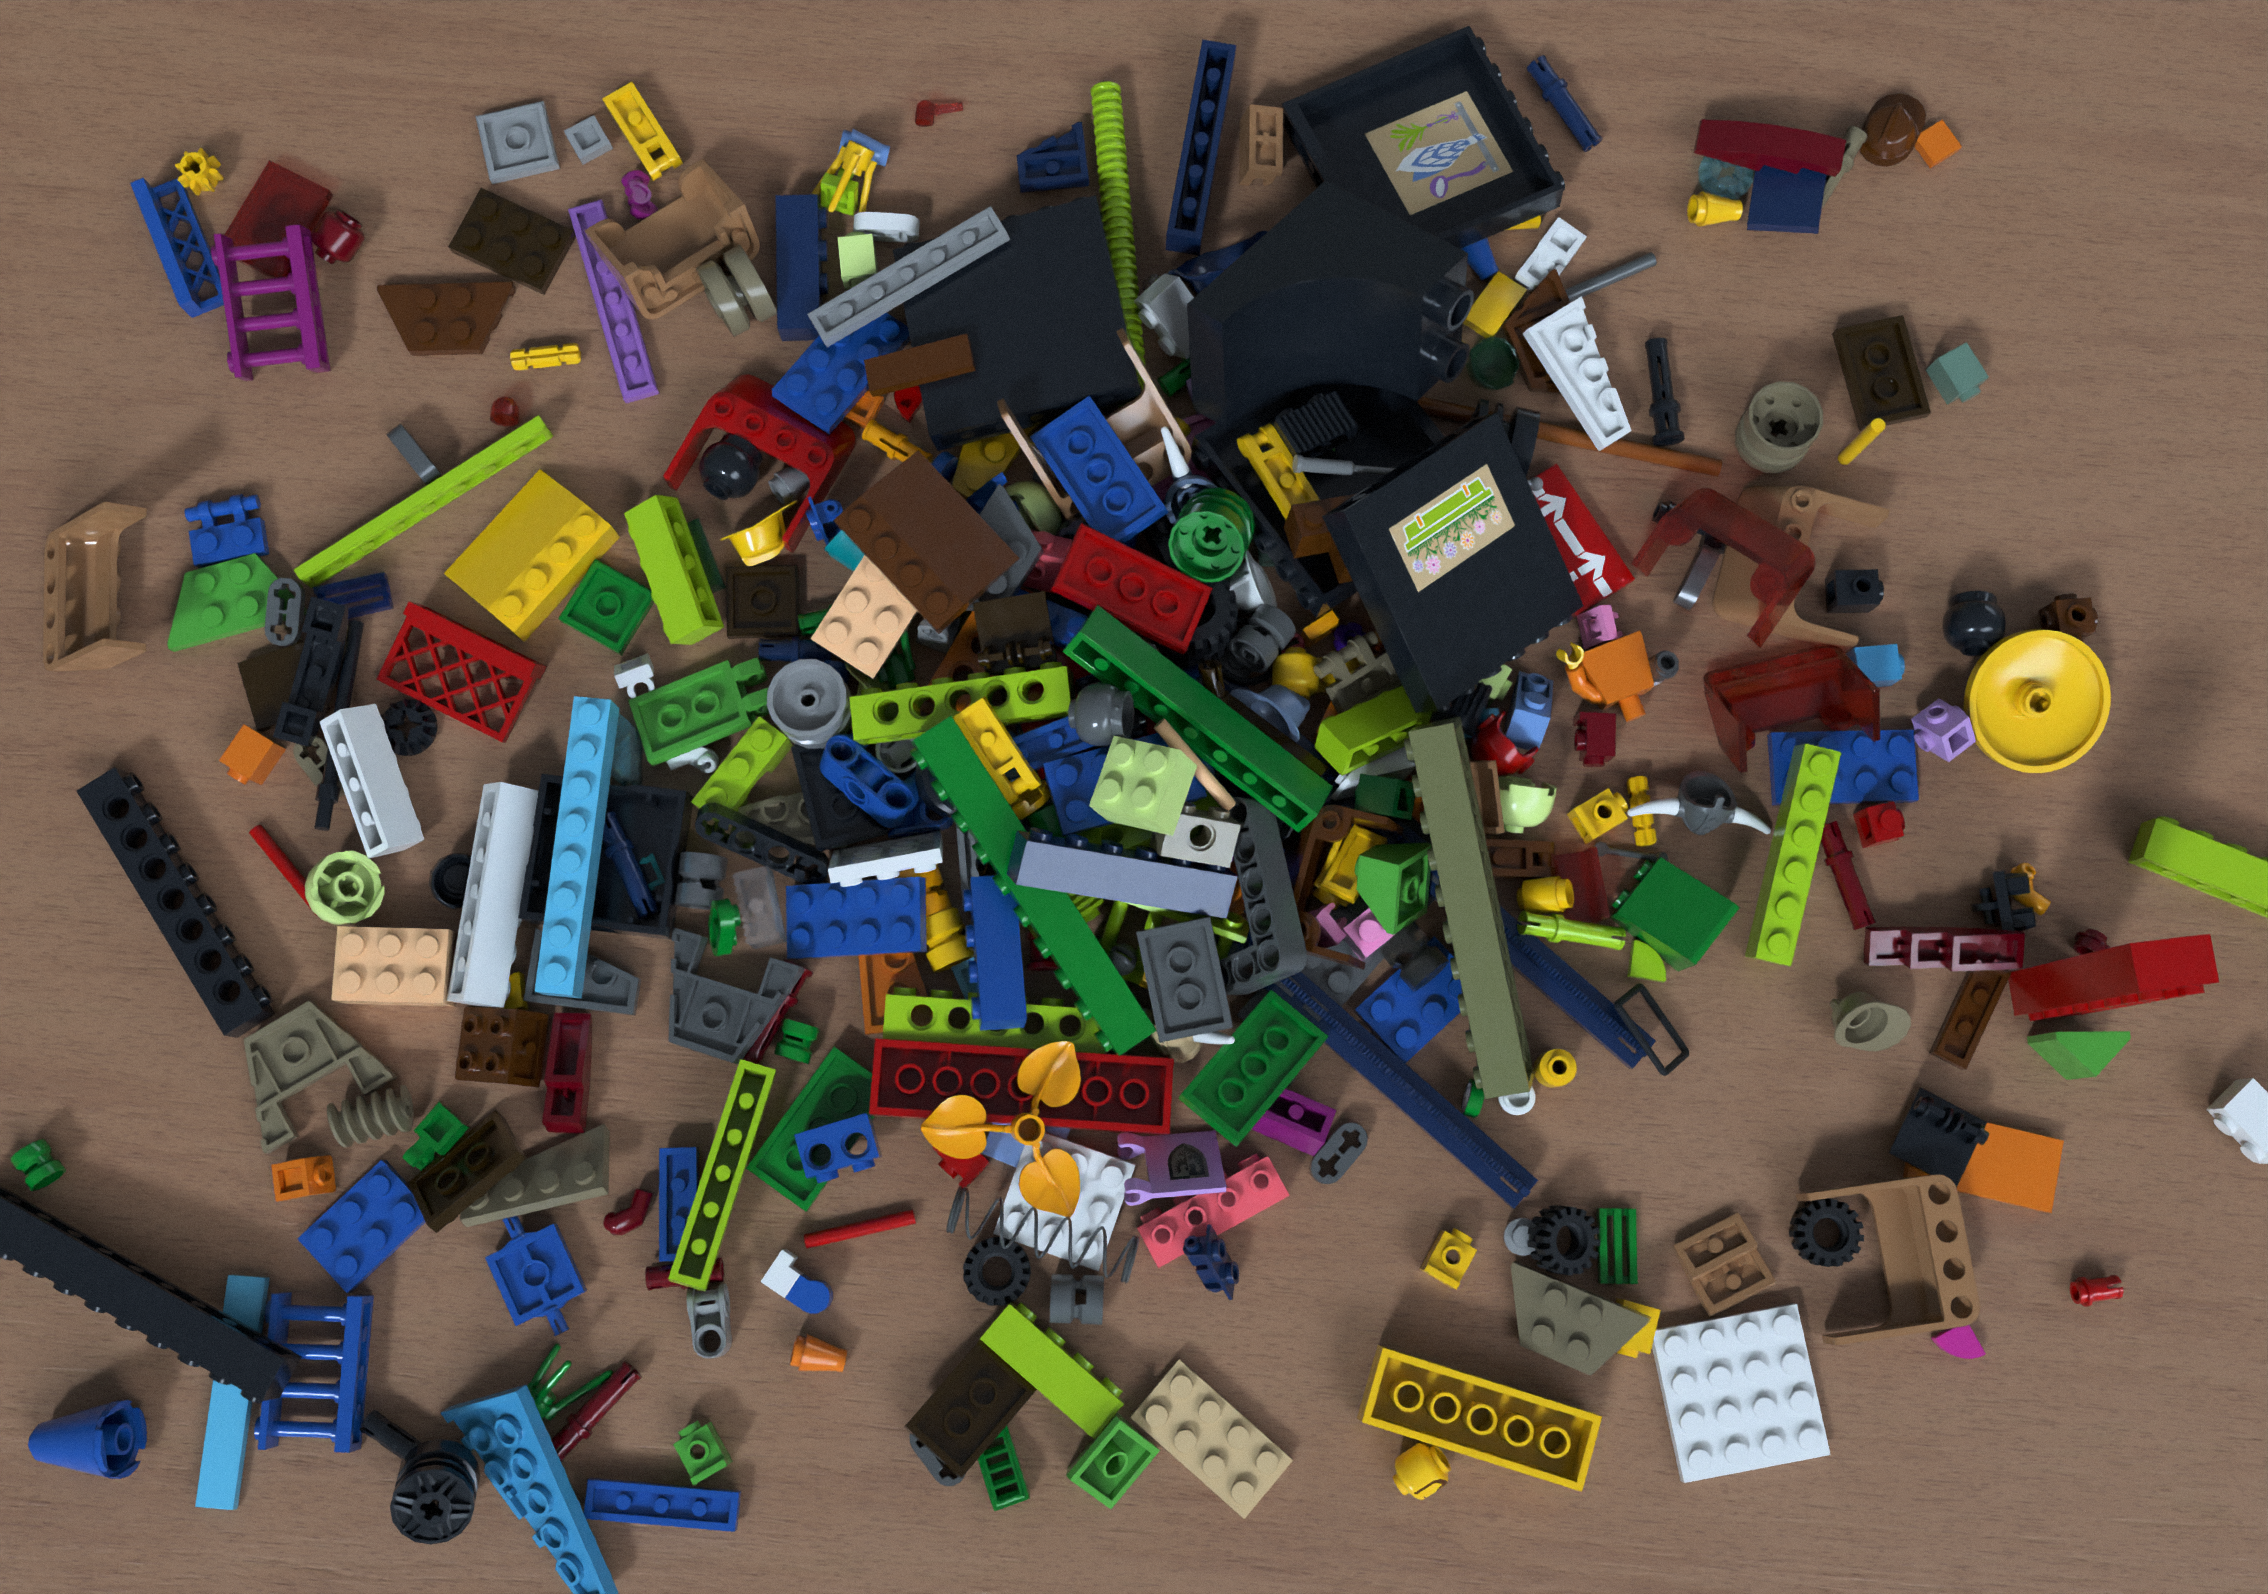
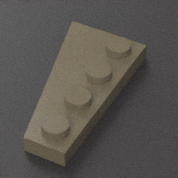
M602 1124L525 1159L513 1172L507 1174L490 1188L483 1197L477 1199L461 1212L460 1221L466 1227L608 1195L610 1131L605 1124Z

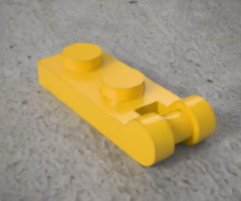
M633 82L602 98L605 106L653 181L662 177L661 172L673 167V169H676L683 165L677 151ZM661 148L664 155L653 160L650 153Z
M1269 423L1260 427L1258 433L1254 435L1247 433L1237 438L1240 452L1244 457L1248 458L1285 519L1288 517L1291 505L1320 500L1303 472H1293V456L1272 424ZM1265 445L1270 449L1262 453L1260 447Z
M985 696L952 717L1008 804L1011 805L1019 800L1020 794L1027 789L1033 791L1042 785L1038 774L1029 765ZM1015 767L1020 777L1011 782L1004 773Z

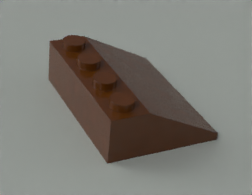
M919 450L860 495L834 519L838 528L938 634L948 627L1020 560Z

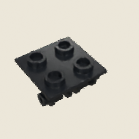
M1919 1087L1888 1153L1929 1175H1944L1950 1178L1957 1188L1977 1143L1983 1145L1988 1139L1989 1132L1984 1130L1987 1122Z

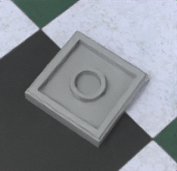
M544 101L475 116L488 175L492 184L560 169Z

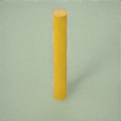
M1880 418L1874 419L1839 453V463L1848 465L1885 429V422Z

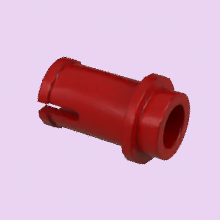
M2117 1275L2095 1279L2078 1277L2076 1281L2070 1283L2072 1300L2074 1303L2081 1304L2084 1307H2089L2096 1301L2121 1299L2124 1289L2123 1287L2107 1288L2112 1287L2114 1284L2122 1283Z

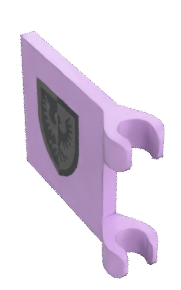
M1216 1130L1155 1136H1140L1129 1132L1118 1135L1117 1151L1119 1158L1127 1160L1144 1153L1149 1182L1139 1178H1129L1125 1181L1124 1198L1126 1204L1134 1206L1152 1198L1226 1192V1182Z

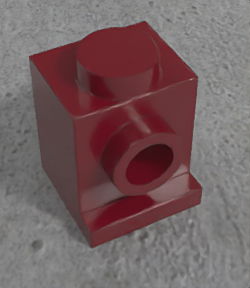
M1579 712L1573 718V726H1580V729H1576L1574 735L1575 751H1580L1579 761H1583L1584 767H1603L1605 762H1609L1616 756V713Z

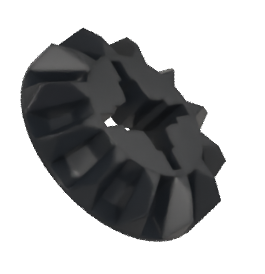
M404 698L397 703H390L386 712L380 715L384 721L392 750L398 755L413 756L422 753L433 743L438 729L436 716L430 707L419 700ZM406 715L409 721L420 725L410 729L408 738L403 731L395 729L398 725L404 724Z

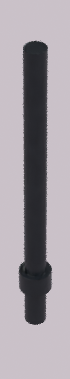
M349 621L334 713L340 709L350 708L364 627V624L359 621ZM329 747L327 749L322 784L317 785L315 800L318 801L314 828L322 831L330 830L333 806L338 803L340 787L337 786L338 773Z

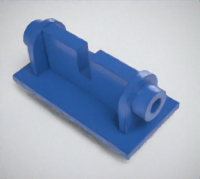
M808 497L812 509L805 512L817 542L824 539L826 545H828L829 540L833 539L841 531L834 522V519L843 512L842 505L834 499L814 505L812 498Z

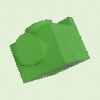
M696 1421L678 1432L681 1440L673 1445L691 1477L690 1480L693 1486L733 1462L712 1422L701 1427L699 1421ZM695 1444H701L705 1448L704 1457H695L692 1451Z

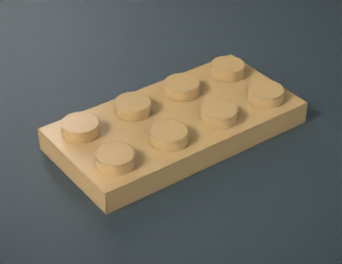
M1179 1358L1130 1415L1133 1421L1243 1519L1249 1515L1293 1461L1289 1455Z

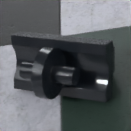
M2006 870L1994 871L1993 878L1997 900H1992L1990 887L1979 889L1981 903L1971 904L1972 912L1983 911L1985 924L1996 923L1994 909H1999L2002 930L2024 931L2036 927L2033 907L2013 909L2010 897L2011 895L2030 893L2028 874H2006Z

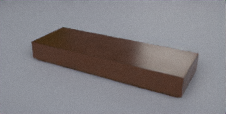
M967 334L864 360L869 391L872 397L976 371L971 343Z
M2007 970L1967 971L1929 1053L1961 1070H1967L2011 972Z

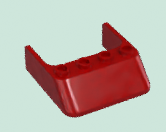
M743 374L726 384L706 402L664 473L663 478L671 489L677 491L714 428L739 436L750 442L757 449L803 472L810 481V489L782 537L786 550L794 553L810 525L805 512L812 509L808 497L812 498L814 505L825 500L854 450L856 444L855 434L852 428L840 422L832 433L828 435L772 396L773 385L756 376Z

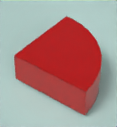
M919 385L894 392L896 407L900 415L910 423L923 405Z

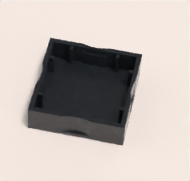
M541 774L533 823L534 845L530 860L526 866L518 915L519 919L532 924H544L563 776ZM609 785L606 813L616 812V817L626 839H631L634 845L632 852L647 884L658 880V877L651 862L648 864H640L639 862L643 857L646 858L652 853L665 879V883L656 886L651 891L661 910L651 916L644 902L648 917L639 920L613 860L608 859L605 854L607 847L602 839L591 931L672 940V930L675 927L678 908L674 904L676 884L682 881V876L678 874L680 853L686 852L693 808L691 801L694 797L687 791L642 785ZM605 816V822L608 828H610V825L606 819L607 816Z

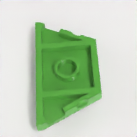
M255 553L186 572L167 643L168 649L176 652L265 627L268 590L270 585L279 578ZM287 586L285 590H279L278 597L284 598V610H287L288 599H295V596L289 591ZM305 607V609H304V615L307 614V608H306V607ZM286 614L283 615V621H286Z

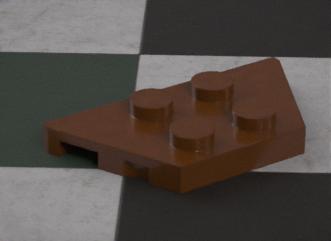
M1556 269L1549 272L1502 327L1527 388L1533 392L1561 394L1523 336V333L1528 328L1570 303Z
M513 282L377 285V291L407 350L412 356L483 354L490 341V333L497 328L503 316L501 311L509 296H514L516 289Z

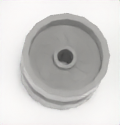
M799 659L785 665L773 677L767 690V708L774 723L793 743L807 749L825 748L827 741L831 737L846 734L852 725L849 697H852V693L841 675L831 665L817 659Z

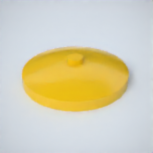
M2046 629L2020 631L1996 642L1977 661L1968 678L1964 694V712L1970 718L1976 739L1975 743L1979 749L1998 764L2026 773L2055 771L2081 758L2100 737L2106 725L2111 705L2109 679L2098 656L2079 639L2066 633Z

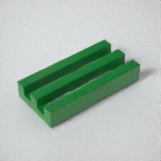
M1597 1208V1227L1600 1232L1597 1234V1239H1600V1246H1597L1598 1283L1638 1284L1636 1209ZM1607 1216H1613L1614 1276H1608ZM1622 1216H1626L1627 1276H1623Z

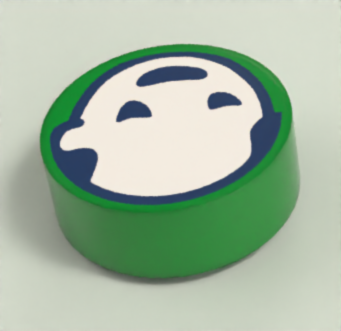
M1473 1079L1468 1081L1461 1103V1113L1475 1118L1481 1111L1485 1096L1483 1088L1477 1089Z

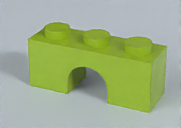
M759 716L691 802L698 809L707 803H718L738 812L739 807L748 804L747 797L755 783L766 772L772 773L790 751L793 744L787 736ZM712 818V820H714L715 822L719 821L716 818Z

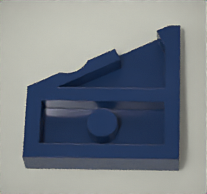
M1082 122L1071 125L1072 131L1056 139L1053 135L1042 141L1038 147L1029 148L1016 155L1020 193L1089 186Z

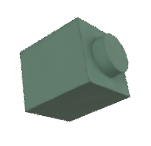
M1967 342L1938 357L1925 370L1947 405L1957 399H1960L1962 403L1972 399L1981 392L1979 386L1989 378Z

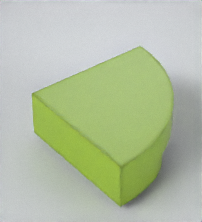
M1632 941L1627 977L1666 982V970L1659 954L1644 942Z

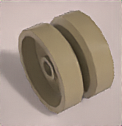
M740 245L723 254V261L730 276L726 277L718 263L713 260L696 268L705 287L704 292L719 319L722 318L733 337L750 329V321L743 308L747 305L754 318L760 322L777 314L776 308L762 280Z

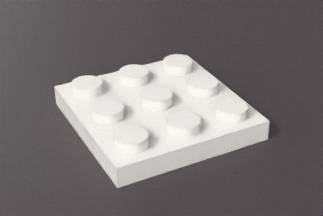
M941 830L834 850L828 867L830 882H840L841 887H848L862 883V878L877 875L878 880H886L898 877L901 870L914 868L915 873L935 870L936 864L943 861Z
M1045 1132L1042 1140L1039 1142L1041 1156L1043 1157L1051 1149H1062L1074 1159L1079 1170L1080 1194L1076 1209L1070 1217L1072 1221V1262L1076 1263L1094 1232L1101 1226L1106 1230L1108 1245L1124 1200V1183L1132 1177L1136 1164ZM1024 1145L1004 1202L1003 1237L1009 1240L1012 1239L1026 1213L1033 1207L1022 1197L1019 1189V1176L1023 1167L1030 1162L1036 1161L1033 1156L1032 1145ZM1037 1209L1038 1250L1044 1251L1059 1224L1066 1217ZM1034 1210L1015 1239V1242L1034 1248ZM1000 1216L993 1233L1000 1236ZM1067 1220L1047 1253L1069 1261V1223ZM1102 1230L1097 1234L1079 1264L1099 1271L1103 1260Z

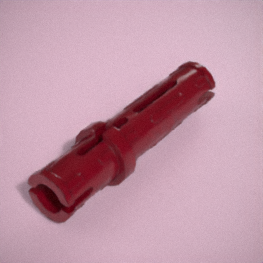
M1838 821L1825 824L1820 841L1827 858L1824 859L1826 866H1830L1840 895L1850 917L1852 928L1857 930L1876 923V920L1870 910L1851 860L1854 857L1852 850L1848 851Z
M627 1361L622 1363L576 1414L571 1413L566 1418L567 1424L551 1439L555 1450L562 1445L556 1451L561 1463L583 1438L587 1440L593 1434L591 1429L642 1378L641 1374L634 1368L623 1380L632 1367Z

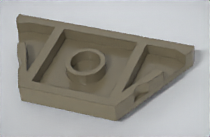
M1517 1261L1512 1262L1511 1274L1520 1346L1591 1376L1650 1322L1651 1317Z

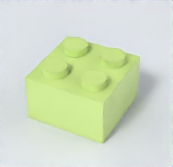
M1114 736L1089 806L1107 821L1173 836L1197 765L1180 749Z

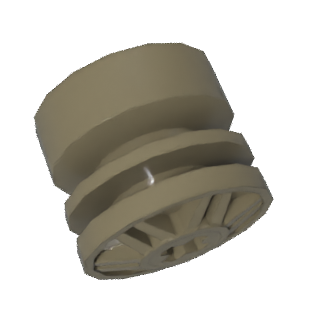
M1778 381L1764 386L1754 395L1735 430V445L1740 457L1750 467L1763 473H1781L1794 468L1802 461L1822 429L1823 410L1818 398L1806 387L1794 382ZM1771 433H1776L1777 437L1772 436Z

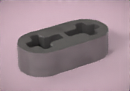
M1703 544L1673 600L1674 603L1687 610L1693 607L1719 558L1720 551Z

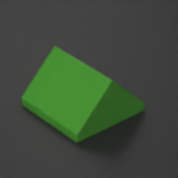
M2130 1031L2051 1032L2027 1036L2028 1045L2066 1080L2096 1077L2131 1039Z
M1117 1412L1096 1439H1092L1068 1467L1066 1476L1091 1496L1112 1509L1160 1450Z

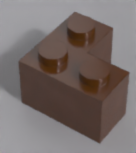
M1356 494L1291 505L1284 529L1294 558L1329 552L1339 584L1353 581L1322 516Z

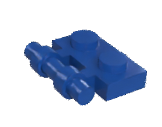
M243 494L232 495L229 497V500L212 503L211 500L198 502L197 506L185 508V517L188 522L202 521V529L189 531L193 563L197 568L208 567L254 553L259 557L270 555L265 521L260 517L249 518V510L261 508L260 499L257 494L245 497ZM234 515L235 522L218 525V516Z

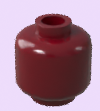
M340 209L336 213L325 212L311 233L312 242L318 247L315 254L330 264H334L336 260L346 263L350 262L365 240L364 233L360 230L363 225Z

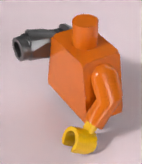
M1640 630L1585 652L1582 647L1570 642L1572 653L1569 657L1562 649H1558L1556 652L1557 658L1566 663L1565 671L1572 691L1590 704L1598 705L1601 710L1619 704L1626 722L1646 715L1639 696L1647 693L1665 679L1672 678L1679 670V660L1670 651H1660L1648 659Z

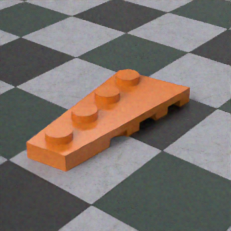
M913 953L858 956L865 1035L883 1033L886 994H894V987L916 988V996L928 997ZM924 1004L915 1006L911 1011L912 1021L919 1026L927 1025L933 1016L931 1008Z

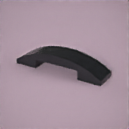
M311 597L302 632L307 633L289 701L282 702L273 737L310 747L321 726L320 721L324 719L339 674L347 634L348 606Z

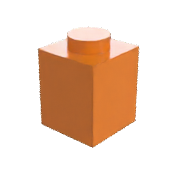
M243 724L219 761L230 767L226 774L244 785L249 780L262 785L286 749Z

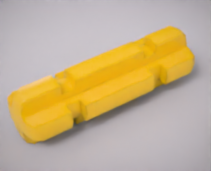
M577 343L563 344L561 348L558 345L531 347L529 351H525V348L513 349L510 352V361L514 370L529 369V366L532 365L533 369L561 366L562 362H566L567 365L578 364L581 362V351Z
M1633 776L1627 779L1628 794L1632 795L1629 799L1630 809L1651 801L1650 795L1646 794L1647 790H1649L1646 776ZM1653 814L1632 816L1633 827L1637 828V831L1634 832L1636 845L1644 847L1655 844L1657 841L1656 831L1651 826L1654 824Z

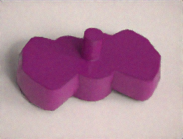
M632 170L622 177L621 183L625 187V194L628 196V205L631 207L630 214L636 219L644 220L657 212L658 208L650 201L652 193L647 187L650 181L649 176L640 170Z

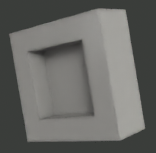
M594 115L564 130L582 165L613 149Z

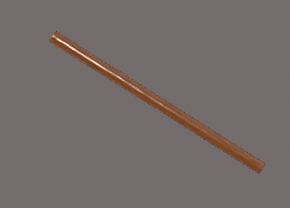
M1421 397L1417 401L1428 416L1464 424L1469 421V418L1476 409L1427 397ZM1504 414L1503 420L1509 421L1511 415ZM1541 421L1539 423L1537 439L1715 477H1718L1721 471L1722 460L1621 438L1603 450L1598 451L1586 431Z

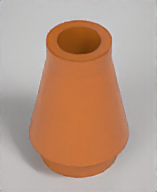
M806 1334L805 1337L797 1335L792 1349L790 1366L798 1367V1371L843 1372L847 1350L838 1348L809 1334Z

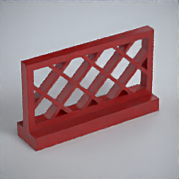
M408 601L403 612L406 618L376 680L502 743H506L536 679L542 678L547 666L422 604ZM413 627L424 631L428 646L411 651L408 637ZM433 636L442 641L435 643ZM450 644L456 648L460 661L443 667L437 649ZM430 651L436 670L419 675L414 657ZM465 652L473 655L474 657L467 659ZM407 660L413 678L403 682L391 678L390 675L395 664ZM483 660L487 662L491 677L475 683L469 664ZM462 667L468 686L451 691L445 672ZM496 667L505 672L498 675ZM438 675L444 694L431 698L426 695L422 681ZM510 676L523 680L524 682L518 695L506 699L500 680ZM415 683L417 690L409 687L408 685ZM494 683L499 701L483 707L477 688ZM470 691L476 710L463 714L457 710L453 696ZM446 699L448 706L439 701ZM514 702L511 709H509L508 704ZM502 707L505 722L500 732L489 727L485 715L486 711ZM478 715L480 722L471 717Z

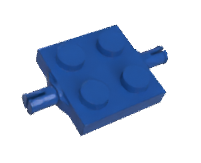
M518 1216L503 1219L502 1221L512 1240L503 1249L485 1257L515 1326L521 1325L535 1317L546 1316L554 1336L569 1330L570 1328L560 1309L569 1300L587 1292V1288L557 1223H553L537 1232L525 1233Z

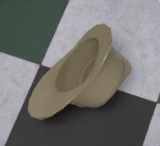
M1862 991L1854 992L1844 999H1832L1830 1002L1833 1010L1831 1020L1835 1027L1834 1039L1838 1045L1865 1051L1885 1050L1899 1043L1907 1035L1911 1026V1017L1905 1009L1897 1005L1880 1002L1872 995Z

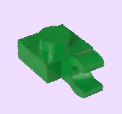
M438 1102L413 1130L420 1138L404 1153L402 1158L412 1167L416 1166L422 1171L432 1163L435 1151L445 1156L469 1127L449 1108Z

